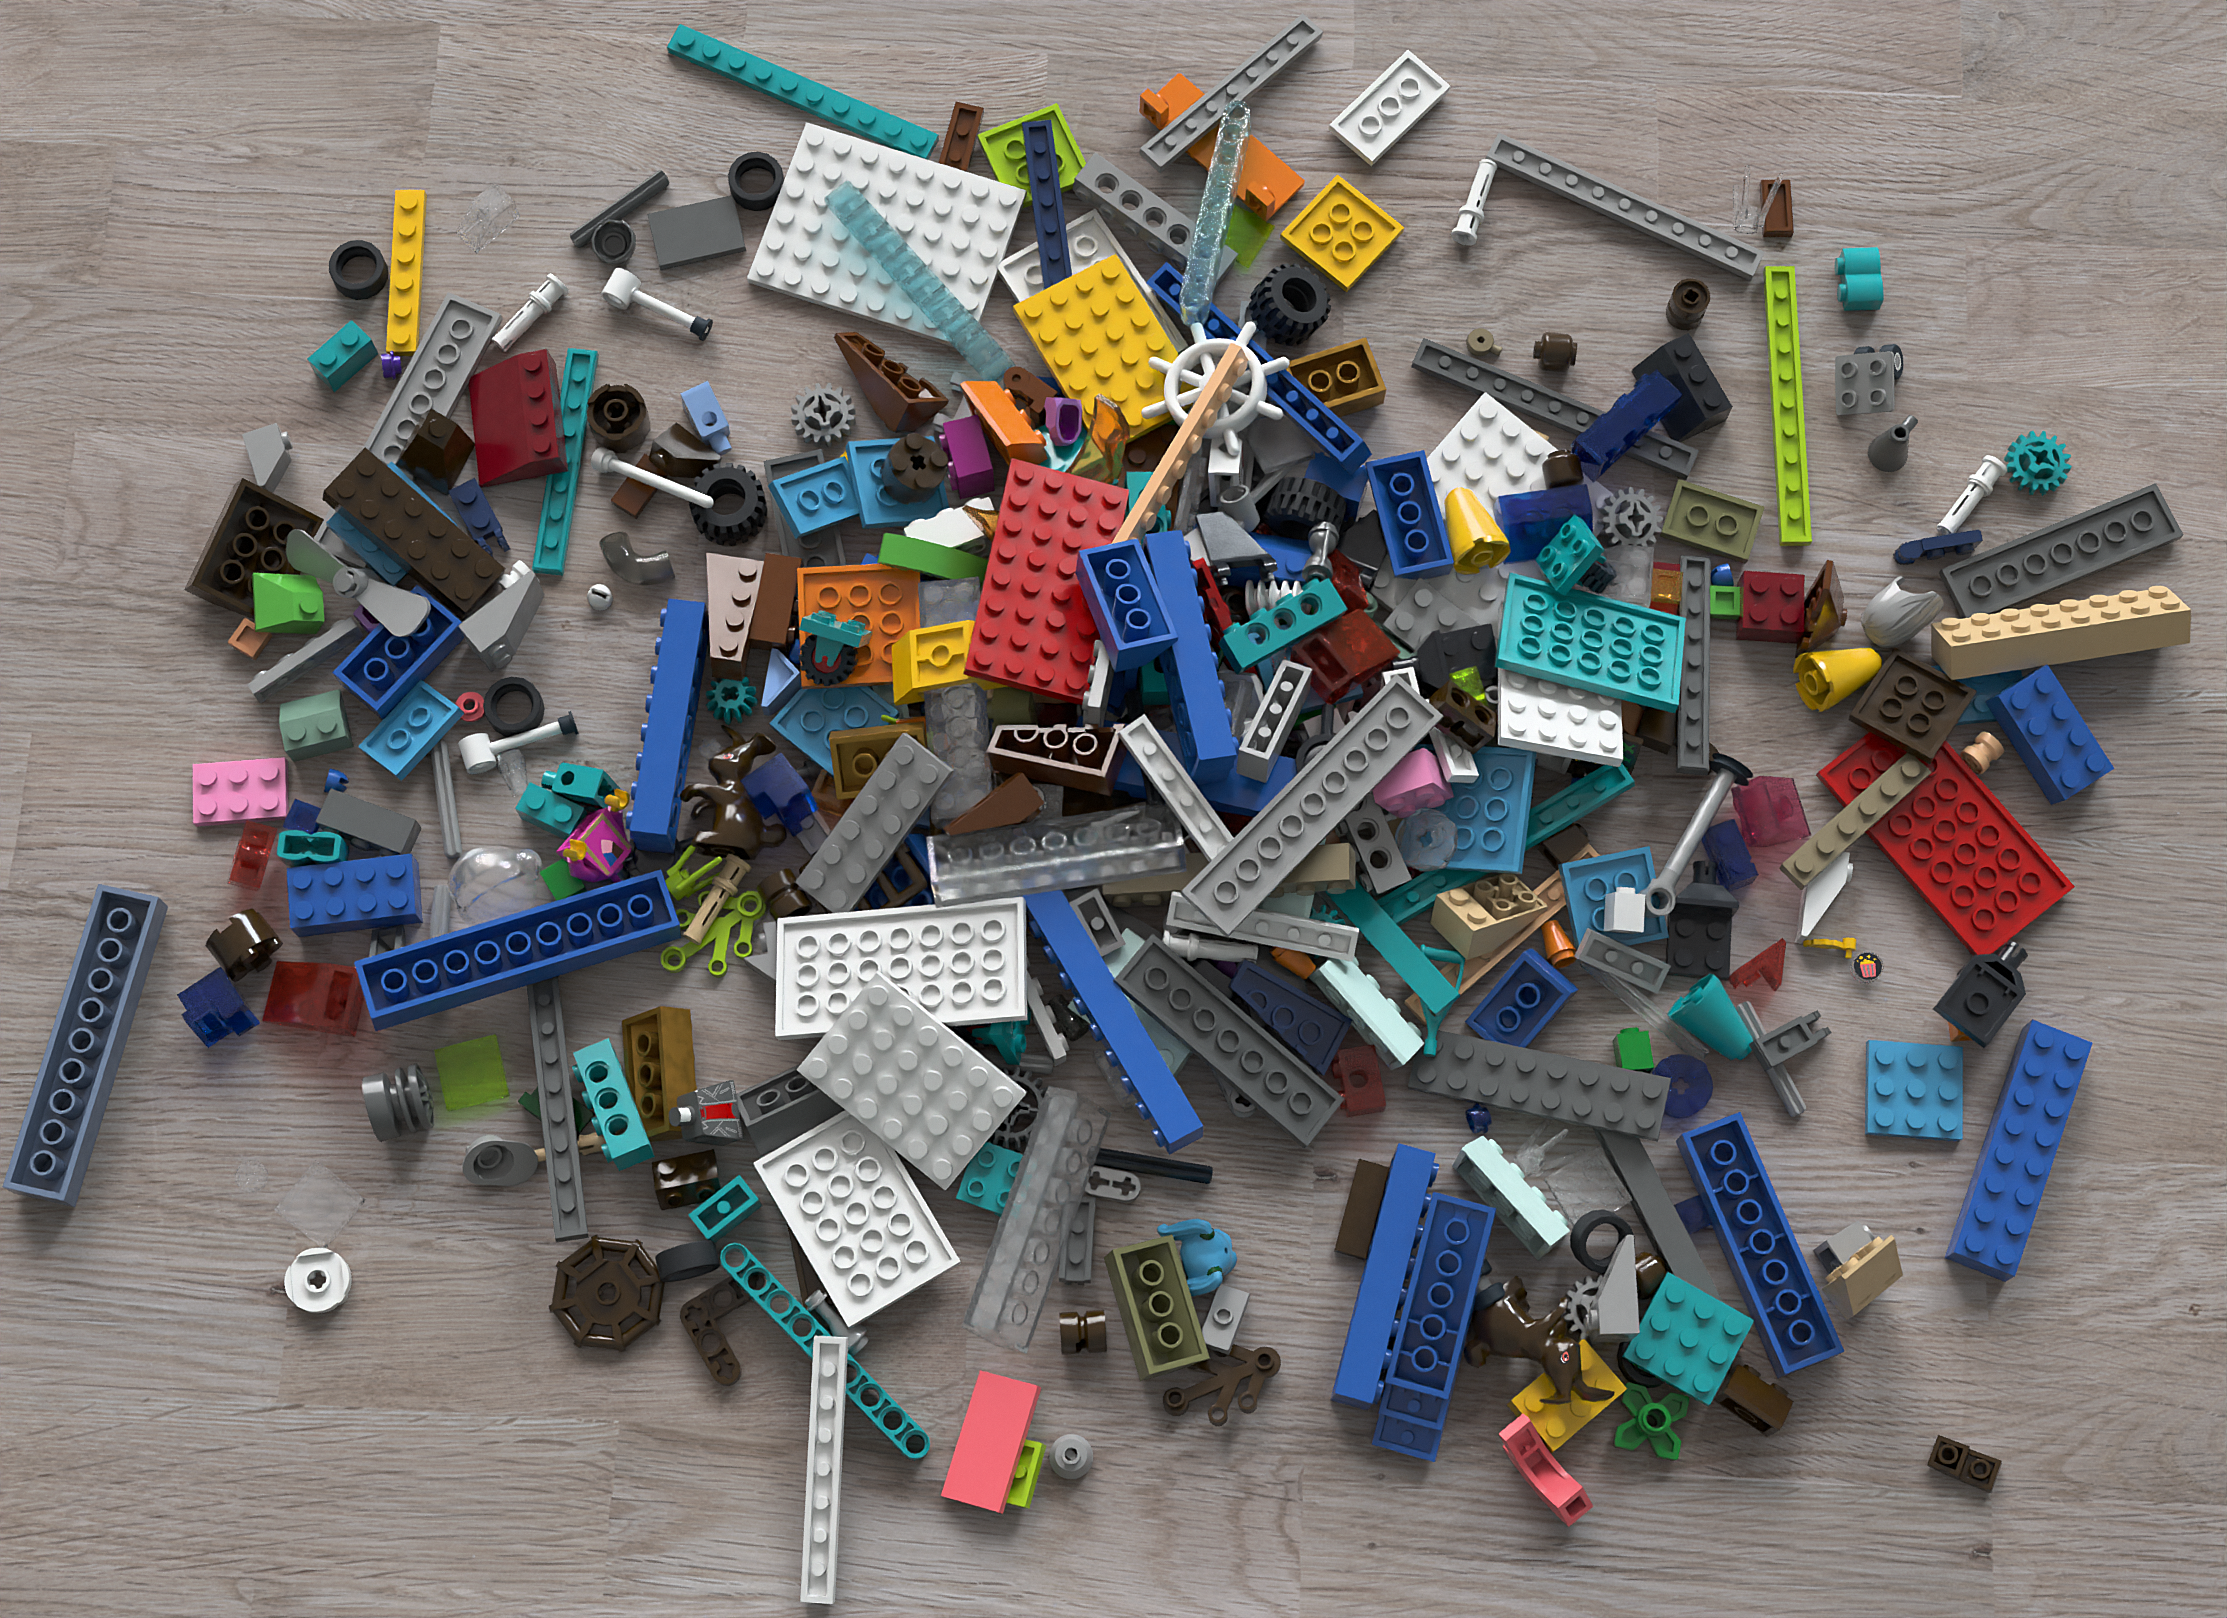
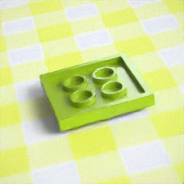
M1057 103L977 135L978 142L996 180L1027 191L1022 209L1032 205L1022 122L1051 120L1061 193L1073 189L1075 177L1086 165L1084 157Z

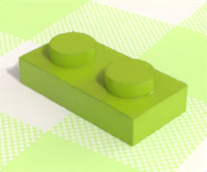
M1025 1440L1006 1504L1030 1509L1047 1445Z

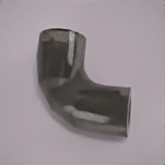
M615 532L603 537L599 541L603 557L609 567L626 582L648 586L662 584L675 579L666 550L653 555H639L632 548L626 532Z

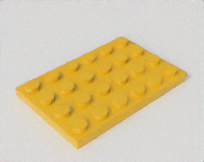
M1116 254L1013 305L1015 316L1065 397L1081 400L1082 425L1103 455L1173 420L1170 412L1150 419H1145L1141 415L1143 408L1165 400L1164 383L1167 374L1152 369L1148 364L1149 359L1157 357L1173 363L1179 354ZM1182 382L1179 395L1198 387ZM1193 403L1183 406L1181 408L1185 413L1189 412Z

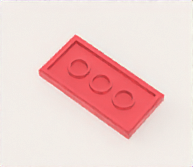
M979 1371L941 1493L942 1497L1003 1514L1041 1387L989 1372Z

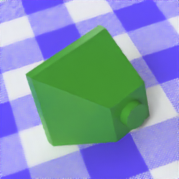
M271 573L252 574L255 632L317 634L324 623L323 592L314 576Z

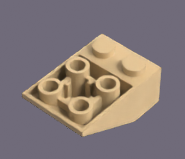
M1502 873L1437 894L1430 924L1466 960L1495 950L1547 911L1548 906L1517 876L1511 873Z
M1892 1235L1884 1240L1878 1236L1849 1258L1850 1260L1837 1267L1825 1277L1828 1284L1821 1290L1846 1320L1856 1315L1903 1276L1896 1241Z

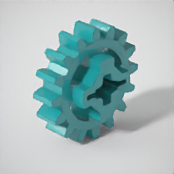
M2030 431L2026 437L2022 434L2019 435L2016 443H2011L2007 449L2009 452L2004 457V461L2008 462L2006 465L2007 472H2012L2013 474L2009 482L2018 481L2020 483L2018 486L2019 491L2024 487H2028L2029 495H2033L2036 489H2039L2042 496L2049 489L2053 492L2056 491L2060 484L2065 482L2068 477L2066 474H2068L2072 467L2067 464L2071 454H2063L2062 452L2066 447L2065 443L2057 445L2055 443L2057 436L2055 435L2051 439H2047L2046 431H2042L2039 437H2036L2034 431Z

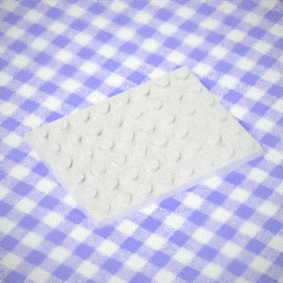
M806 122L747 280L748 283L970 352L998 276L996 264L999 265L1005 257L1023 207L1024 199L1027 196V191Z
M1485 392L1429 455L1427 463L1447 538L1448 530L1444 500L1451 490L1462 487L1470 489L1509 540L1511 551L1507 558L1491 569L1488 564L1479 567L1480 573L1460 574L1455 571L1453 566L1449 575L1425 579L1424 581L1480 625L1491 623L1493 634L1498 638V608L1501 601L1504 602L1506 580L1509 573L1551 583L1535 561L1541 550L1559 533L1561 527L1574 514L1583 519L1597 538L1605 528L1604 525L1597 523V520L1604 518V515L1598 510L1603 506H1607L1604 499L1613 496V494L1584 470H1582L1584 482L1580 487L1576 488L1575 494L1560 497L1558 493L1547 490L1542 464L1548 459V454L1558 450ZM1621 503L1617 506L1614 514L1619 512ZM1387 552L1370 594L1379 604L1392 613L1417 580L1394 578ZM1335 563L1352 582L1360 586L1357 582L1362 573L1361 571Z

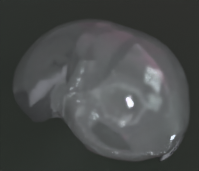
M482 846L464 853L450 870L447 883L449 895L456 904L461 920L471 927L534 908L538 895L537 881L541 876L539 872L543 870V862L539 854L531 849L514 851L503 846Z

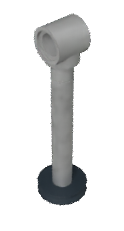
M1713 753L1714 761H1709V767L1717 774L1658 879L1653 878L1648 887L1638 893L1645 895L1644 917L1656 918L1664 916L1673 910L1677 893L1674 887L1733 783L1748 786L1747 778L1754 776L1751 770L1741 762L1724 754ZM1652 894L1657 895L1660 899L1658 909L1654 908L1651 904Z

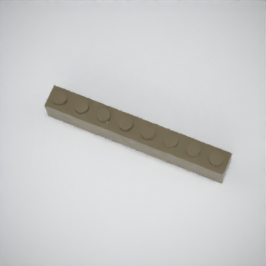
M1349 843L1318 845L1268 897L1280 898L1284 896V893L1311 896L1315 894V891L1343 894L1348 889H1355V852ZM1203 853L1157 855L1155 858L1126 857L1103 859V896L1110 904L1116 907H1129L1131 903L1143 902L1145 905H1159L1161 901L1171 900L1173 891L1181 893L1210 862Z

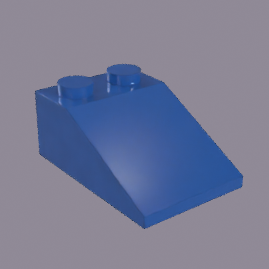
M1531 948L1520 955L1465 1022L1485 1040L1527 1048L1579 989Z

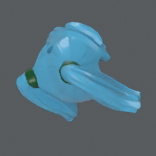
M1190 1219L1171 1226L1163 1223L1157 1227V1232L1161 1237L1172 1234L1174 1241L1182 1242L1180 1255L1184 1270L1188 1276L1186 1281L1191 1296L1202 1295L1215 1290L1221 1285L1223 1277L1236 1266L1237 1256L1232 1251L1230 1236L1220 1229H1213L1208 1221Z

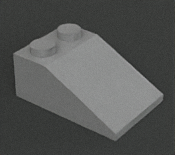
M532 570L459 625L470 648L491 672L496 668L500 669L506 666L511 661V656L516 653L545 595Z
M1627 1235L1617 1245L1591 1304L1589 1314H1585V1333L1590 1334L1591 1343L1630 1342L1640 1333L1634 1235Z

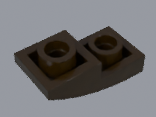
M1938 1435L1927 1466L1968 1485L1992 1493L2002 1461L1974 1451L1968 1445Z

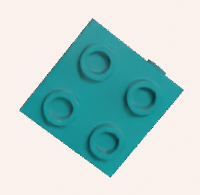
M985 1142L968 1163L956 1199L995 1212L994 1215L1004 1219L1009 1217L1016 1220L1037 1159Z

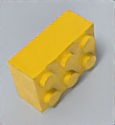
M1585 1339L1578 1343L1581 1351L1583 1381L1588 1387L1614 1391L1612 1398L1597 1402L1583 1401L1574 1391H1571L1570 1403L1560 1405L1541 1403L1540 1399L1549 1398L1555 1393V1387L1548 1380L1544 1372L1507 1404L1517 1418L1525 1414L1531 1420L1550 1453L1558 1449L1627 1389Z

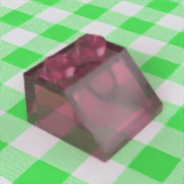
M1758 776L1749 780L1748 786L1738 785L1730 789L1733 796V807L1739 815L1742 825V836L1747 842L1748 847H1769L1811 836L1794 778Z

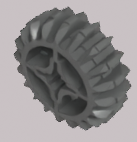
M1003 1067L1002 1072L1008 1076L1007 1067ZM1015 1067L1014 1075L1008 1077L1032 1094L1038 1108L1030 1107V1104L1023 1103L1020 1100L1016 1105V1109L1020 1111L1018 1113L1015 1111V1115L1011 1116L1010 1123L1009 1116L1005 1118L1004 1132L996 1129L991 1135L993 1137L991 1144L998 1146L1001 1141L1003 1142V1148L1009 1150L1010 1144L1015 1143L1016 1152H1021L1020 1142L1025 1141L1026 1145L1032 1148L1034 1146L1031 1139L1032 1136L1039 1141L1044 1138L1039 1128L1050 1130L1051 1125L1043 1119L1054 1118V1112L1046 1109L1054 1105V1100L1050 1098L1043 1099L1050 1094L1049 1087H1044L1038 1090L1043 1083L1040 1077L1030 1082L1032 1071L1028 1070L1024 1077H1020V1068ZM1030 1117L1035 1118L1028 1128L1013 1133L1018 1121L1022 1119L1030 1120Z

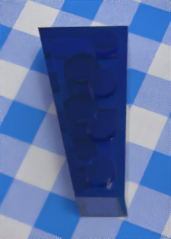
M1655 370L1650 376L1644 374L1634 384L1633 387L1635 389L1628 395L1624 393L1620 396L1606 414H1601L1585 432L1581 433L1570 444L1572 448L1571 454H1575L1580 458L1583 473L1593 483L1679 403L1682 393L1658 370Z

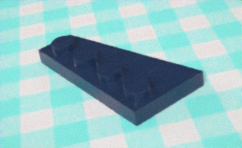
M1242 959L1228 988L1321 1076H1324L1353 1020L1250 961Z

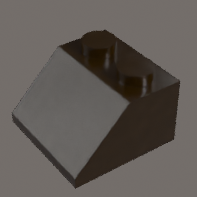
M1738 1364L1732 1368L1714 1396L1713 1401L1766 1437L1780 1431L1794 1402L1787 1397L1789 1393L1775 1383L1769 1385L1761 1380V1374L1753 1367L1746 1364L1742 1367Z

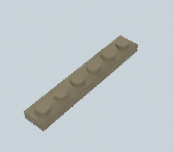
M1907 752L1783 862L1779 869L1800 890H1803L1927 779L1931 771L1918 758Z

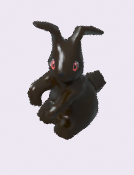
M721 725V728L733 740V745L717 753L708 761L709 773L716 779L718 785L710 786L700 783L688 785L680 794V800L683 802H688L693 797L704 798L694 805L690 814L693 820L698 818L703 811L714 809L712 830L708 832L697 831L690 844L698 848L696 853L703 856L726 858L728 854H732L742 860H755L763 848L779 847L787 838L785 825L775 823L766 826L763 823L762 814L748 799L745 792V780L752 770L754 759L757 756L769 755L776 751V743L768 735L758 732L746 742L738 732L725 725Z
M1515 1276L1503 1285L1505 1296L1482 1311H1475L1472 1318L1475 1337L1464 1348V1358L1467 1364L1479 1368L1486 1364V1358L1489 1355L1536 1361L1542 1365L1546 1377L1555 1387L1553 1396L1539 1400L1541 1403L1549 1405L1570 1403L1571 1391H1574L1581 1400L1589 1402L1605 1401L1614 1396V1391L1588 1387L1583 1381L1580 1345L1573 1339H1563L1566 1336V1322L1563 1319L1568 1308V1299L1566 1297L1560 1298L1559 1306L1554 1311H1550L1549 1315L1541 1319H1533L1528 1314L1530 1306L1526 1299L1527 1291L1522 1279L1519 1276Z

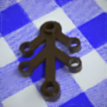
M1235 1344L1232 1345L1229 1355L1213 1350L1219 1357L1231 1356L1245 1362V1364L1234 1368L1209 1358L1187 1367L1191 1370L1200 1369L1216 1376L1186 1389L1179 1387L1168 1389L1163 1396L1164 1409L1172 1416H1181L1188 1410L1189 1402L1222 1389L1216 1404L1212 1405L1208 1410L1210 1423L1214 1426H1222L1228 1420L1227 1411L1239 1382L1252 1376L1247 1391L1241 1393L1238 1397V1406L1243 1413H1253L1257 1409V1398L1265 1379L1275 1376L1280 1370L1281 1359L1279 1354L1271 1347H1259L1252 1351ZM1263 1357L1270 1359V1363L1266 1366L1259 1364V1360ZM1174 1395H1179L1181 1401L1174 1404L1170 1402V1398ZM1246 1398L1254 1401L1249 1407L1242 1405V1401ZM1215 1411H1221L1224 1413V1416L1217 1420L1212 1417V1414Z

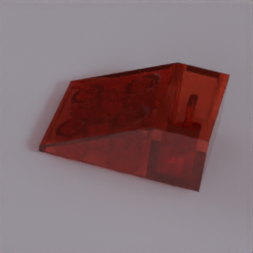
M1359 608L1316 629L1294 645L1290 662L1312 669L1311 687L1326 704L1332 705L1400 655L1401 652L1364 610Z
M277 961L262 1022L355 1037L364 1002V994L356 967L332 963Z

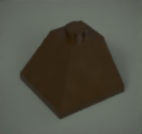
M431 408L421 415L395 465L448 496V491L453 488L475 447V443L457 423Z

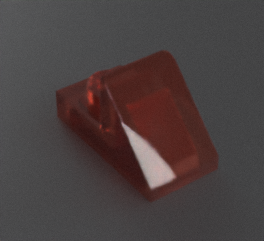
M1781 938L1735 970L1728 979L1733 988L1736 989L1742 984L1747 988L1759 980L1762 975L1770 987L1776 991L1782 983L1786 950L1785 940Z

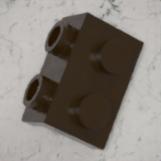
M714 1149L652 1162L654 1188L661 1210L675 1209L705 1202L722 1189Z

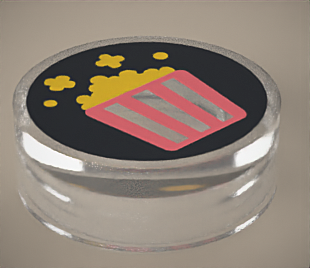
M1861 952L1854 957L1850 964L1851 975L1860 983H1873L1883 972V962L1873 952Z

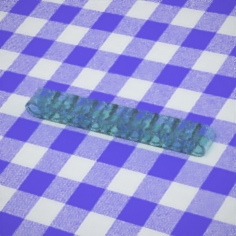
M1240 100L1229 102L1223 110L1179 295L1181 319L1189 327L1194 323H1201L1203 325L1208 319L1250 139V108L1247 103Z
M846 180L828 194L824 201L832 213L985 381H996L997 383L1002 381L1006 370L1015 366L1012 359L850 181Z

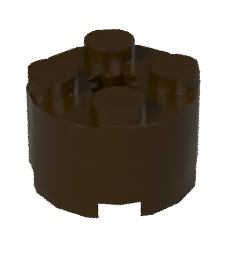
M605 384L595 390L588 399L586 412L588 424L594 438L606 449L613 450L615 453H625L641 444L648 435L650 420L646 404L638 390L628 384H624V386Z
M911 433L907 437L901 438L892 446L880 469V474L882 473V480L885 484L884 490L894 500L902 504L927 502L935 494L946 475L947 454L934 441L918 433Z
M252 908L229 918L232 924L221 933L217 929L214 930L205 945L234 982L241 980L248 972L254 969L260 972L272 963L270 956L283 945V942L259 912L256 913Z

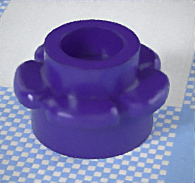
M390 351V354H381L383 377H393V380H396V374H402L400 356H394L393 351Z

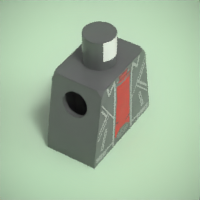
M734 1080L678 1096V1107H673L669 1111L671 1125L681 1126L682 1136L685 1141L724 1146L744 1139Z

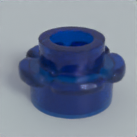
M1476 1103L1473 1108L1465 1111L1466 1120L1474 1134L1481 1131L1485 1134L1488 1132V1126L1492 1124L1491 1115L1486 1107L1482 1108Z

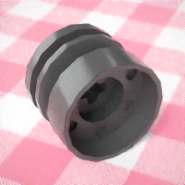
M417 1063L408 1066V1079L401 1067L396 1068L395 1084H391L385 1072L363 1077L362 1088L365 1105L377 1140L382 1142L400 1137L402 1134L401 1121L406 1122L412 1133L418 1132V1117L425 1130L434 1127L432 1093Z

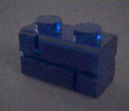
M1730 819L1707 829L1701 841L1710 861L1718 864L1716 876L1720 885H1723L1731 892L1752 884L1759 874L1754 863L1750 862L1752 858L1735 819Z

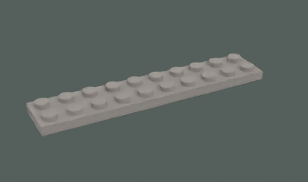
M448 292L363 449L366 447L385 465H388L391 461L395 464L423 413L432 408L449 419L503 319L501 314ZM400 469L411 481L415 483L417 479L416 477ZM331 507L314 539L340 561L356 568L369 569V566L326 526V522L337 513Z
M1396 674L1181 891V895L1228 938L1442 720L1443 715Z

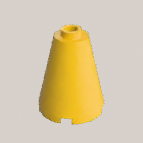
M1459 487L1451 490L1444 500L1449 545L1455 571L1464 575L1480 573L1479 567L1488 564L1491 569L1497 566L1510 554L1509 540L1470 489Z
M1871 648L1801 654L1796 658L1793 667V673H1798L1800 682L1795 683L1796 689L1802 701L1809 709H1819V712L1826 711L1873 680L1882 667V659Z

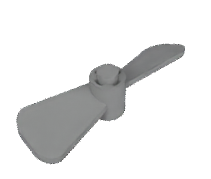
M1296 456L1281 462L1271 469L1251 493L1245 485L1232 486L1223 491L1220 495V501L1224 510L1221 512L1225 511L1247 533L1253 531L1260 521L1255 503L1297 464ZM1197 527L1183 537L1184 541L1189 542L1191 548L1189 562L1192 564V562L1203 557L1211 571V565Z
M294 529L289 533L286 555L293 568L333 583L334 590L339 596L355 598L393 635L399 637L412 635L428 617L431 606L426 597L380 582L376 573L371 569L347 567L303 530Z

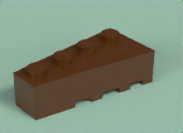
M1056 724L1053 728H1038L1037 725H997L987 754L994 771L1012 775L1016 772H1021L1026 778L1111 796L1128 751L1117 735L1119 731L1125 728V724H1113V727L1085 724L1083 728H1067L1066 724Z

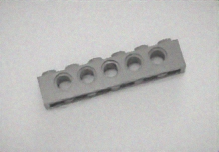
M1096 152L1075 177L1073 191H1075L1076 196L1085 203H1092L1099 208V212L1109 220L1114 219L1120 223L1129 235L1138 236L1146 242L1153 252L1162 253L1168 257L1173 266L1179 270L1189 272L1201 286L1210 287L1215 291L1235 265L1238 256L1237 252ZM1109 187L1113 192L1106 194L1101 192L1099 188ZM1126 203L1133 204L1136 207V209L1130 211L1125 209L1123 205ZM1147 221H1157L1160 226L1151 227L1147 224ZM1179 237L1184 243L1175 244L1170 238ZM1203 254L1208 260L1198 261L1194 255Z
M1337 708L1334 709L1333 735H1337L1345 727ZM1321 715L1300 724V731L1297 732L1301 745L1309 738L1321 734ZM1371 791L1359 803L1358 811H1351L1337 826V829L1341 835L1346 834L1349 844L1355 852V863L1358 862L1362 874L1359 875L1361 884L1365 891H1370L1374 897L1405 884L1412 879L1380 806L1375 803L1373 792ZM1359 825H1366L1371 829L1372 836L1370 840H1363L1359 837L1357 833ZM1372 853H1378L1383 857L1384 866L1382 869L1374 868L1371 865L1370 856Z

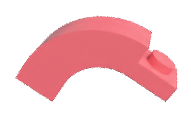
M1525 1414L1519 1416L1499 1433L1504 1443L1502 1447L1514 1466L1542 1501L1568 1527L1593 1507L1584 1488L1552 1456L1533 1423Z

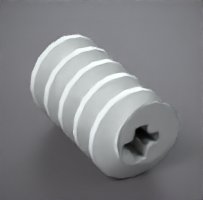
M1248 580L1245 588V605L1249 616L1262 608H1265L1267 612L1277 606L1275 602L1289 593L1293 597L1302 593L1303 590L1301 589L1300 582L1295 581L1293 590H1290L1288 582L1283 581L1281 590H1278L1276 581H1271L1269 589H1266L1265 583L1260 580L1257 589H1254L1252 580ZM1307 603L1301 604L1303 613L1309 615L1311 605Z

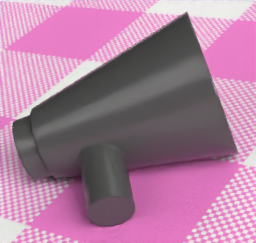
M1908 415L1902 424L1891 427L1870 443L1868 457L1873 466L1884 472H1894L1905 465L1908 458L1909 433L1918 423L1914 416Z

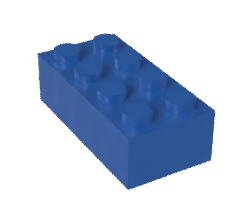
M416 585L410 592L426 597L431 606L428 617L419 629L412 635L399 637L393 635L380 623L332 672L340 685L382 720L420 680L424 681L464 639L459 628L462 622L419 585Z
M2048 664L2033 670L1985 701L2051 805L2067 800L2114 769Z
M412 853L287 868L290 929L298 937L382 928L400 924L423 923L419 863Z

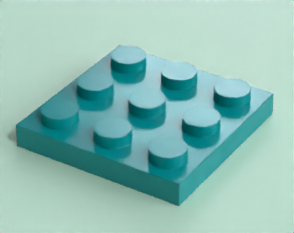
M1667 1272L1639 1324L1640 1333L1629 1342L1621 1358L1702 1404L1710 1406L1754 1320Z

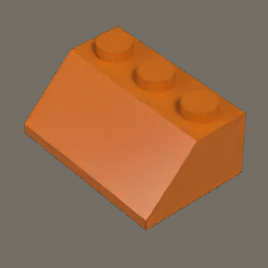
M964 381L960 384L971 416L978 414L982 431L1008 466L1012 458L1036 465L1048 459L1044 449L1047 446L1045 438L1039 430L1034 432L1031 429L1030 425L1032 423L1023 409L1020 411L1014 406L1016 401L1008 389L1003 391L996 381Z

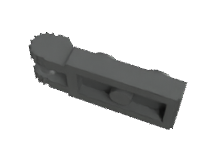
M1818 1010L1803 1018L1799 1016L1749 1044L1764 1071L1811 1048L1818 1041L1832 1033L1828 1027L1816 1031L1815 1034L1811 1033L1807 1025L1816 1022L1821 1017Z

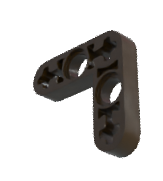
M762 1275L752 1276L753 1278L759 1277V1280L756 1281L757 1288L754 1290L763 1289L766 1285L765 1277ZM731 1277L726 1278L689 1300L680 1310V1319L713 1378L723 1386L735 1384L741 1377L742 1369L716 1321L752 1300L743 1290H740L744 1297L738 1299L736 1291L730 1286L734 1282ZM721 1290H727L732 1295L731 1303L724 1308L718 1307L714 1303L715 1294ZM693 1307L697 1311L703 1309L700 1319L705 1327L709 1322L712 1324V1327L703 1329L697 1336L693 1333L700 1330L693 1320L687 1321L686 1319L690 1316L689 1310ZM709 1334L717 1335L720 1340L719 1347L713 1352H707L702 1348V1340ZM725 1350L728 1352V1355L722 1356L728 1366L733 1364L735 1366L731 1371L733 1376L729 1379L724 1375L719 1377L718 1373L722 1371V1368L717 1360L712 1364L709 1359L720 1356Z

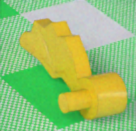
M1843 938L1842 942L1829 939H1812L1803 941V946L1846 951L1845 958L1851 959L1852 951H1856V939Z

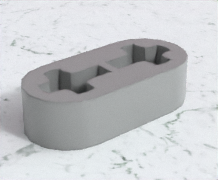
M1090 1167L1083 1172L1081 1177V1187L1091 1197L1130 1203L1135 1201L1140 1194V1181L1134 1174L1103 1167ZM1094 1174H1098L1100 1180L1108 1182L1109 1186L1098 1185L1097 1190L1091 1189V1184L1086 1182V1180L1092 1179ZM1125 1180H1130L1131 1186L1136 1189L1135 1191H1129L1128 1196L1122 1195V1189L1112 1187L1113 1183L1123 1185Z

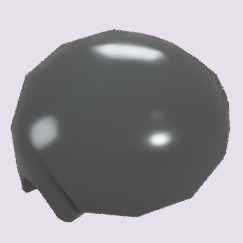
M606 220L595 229L591 238L593 252L602 262L607 264L624 263L632 257L636 249V235L624 220Z

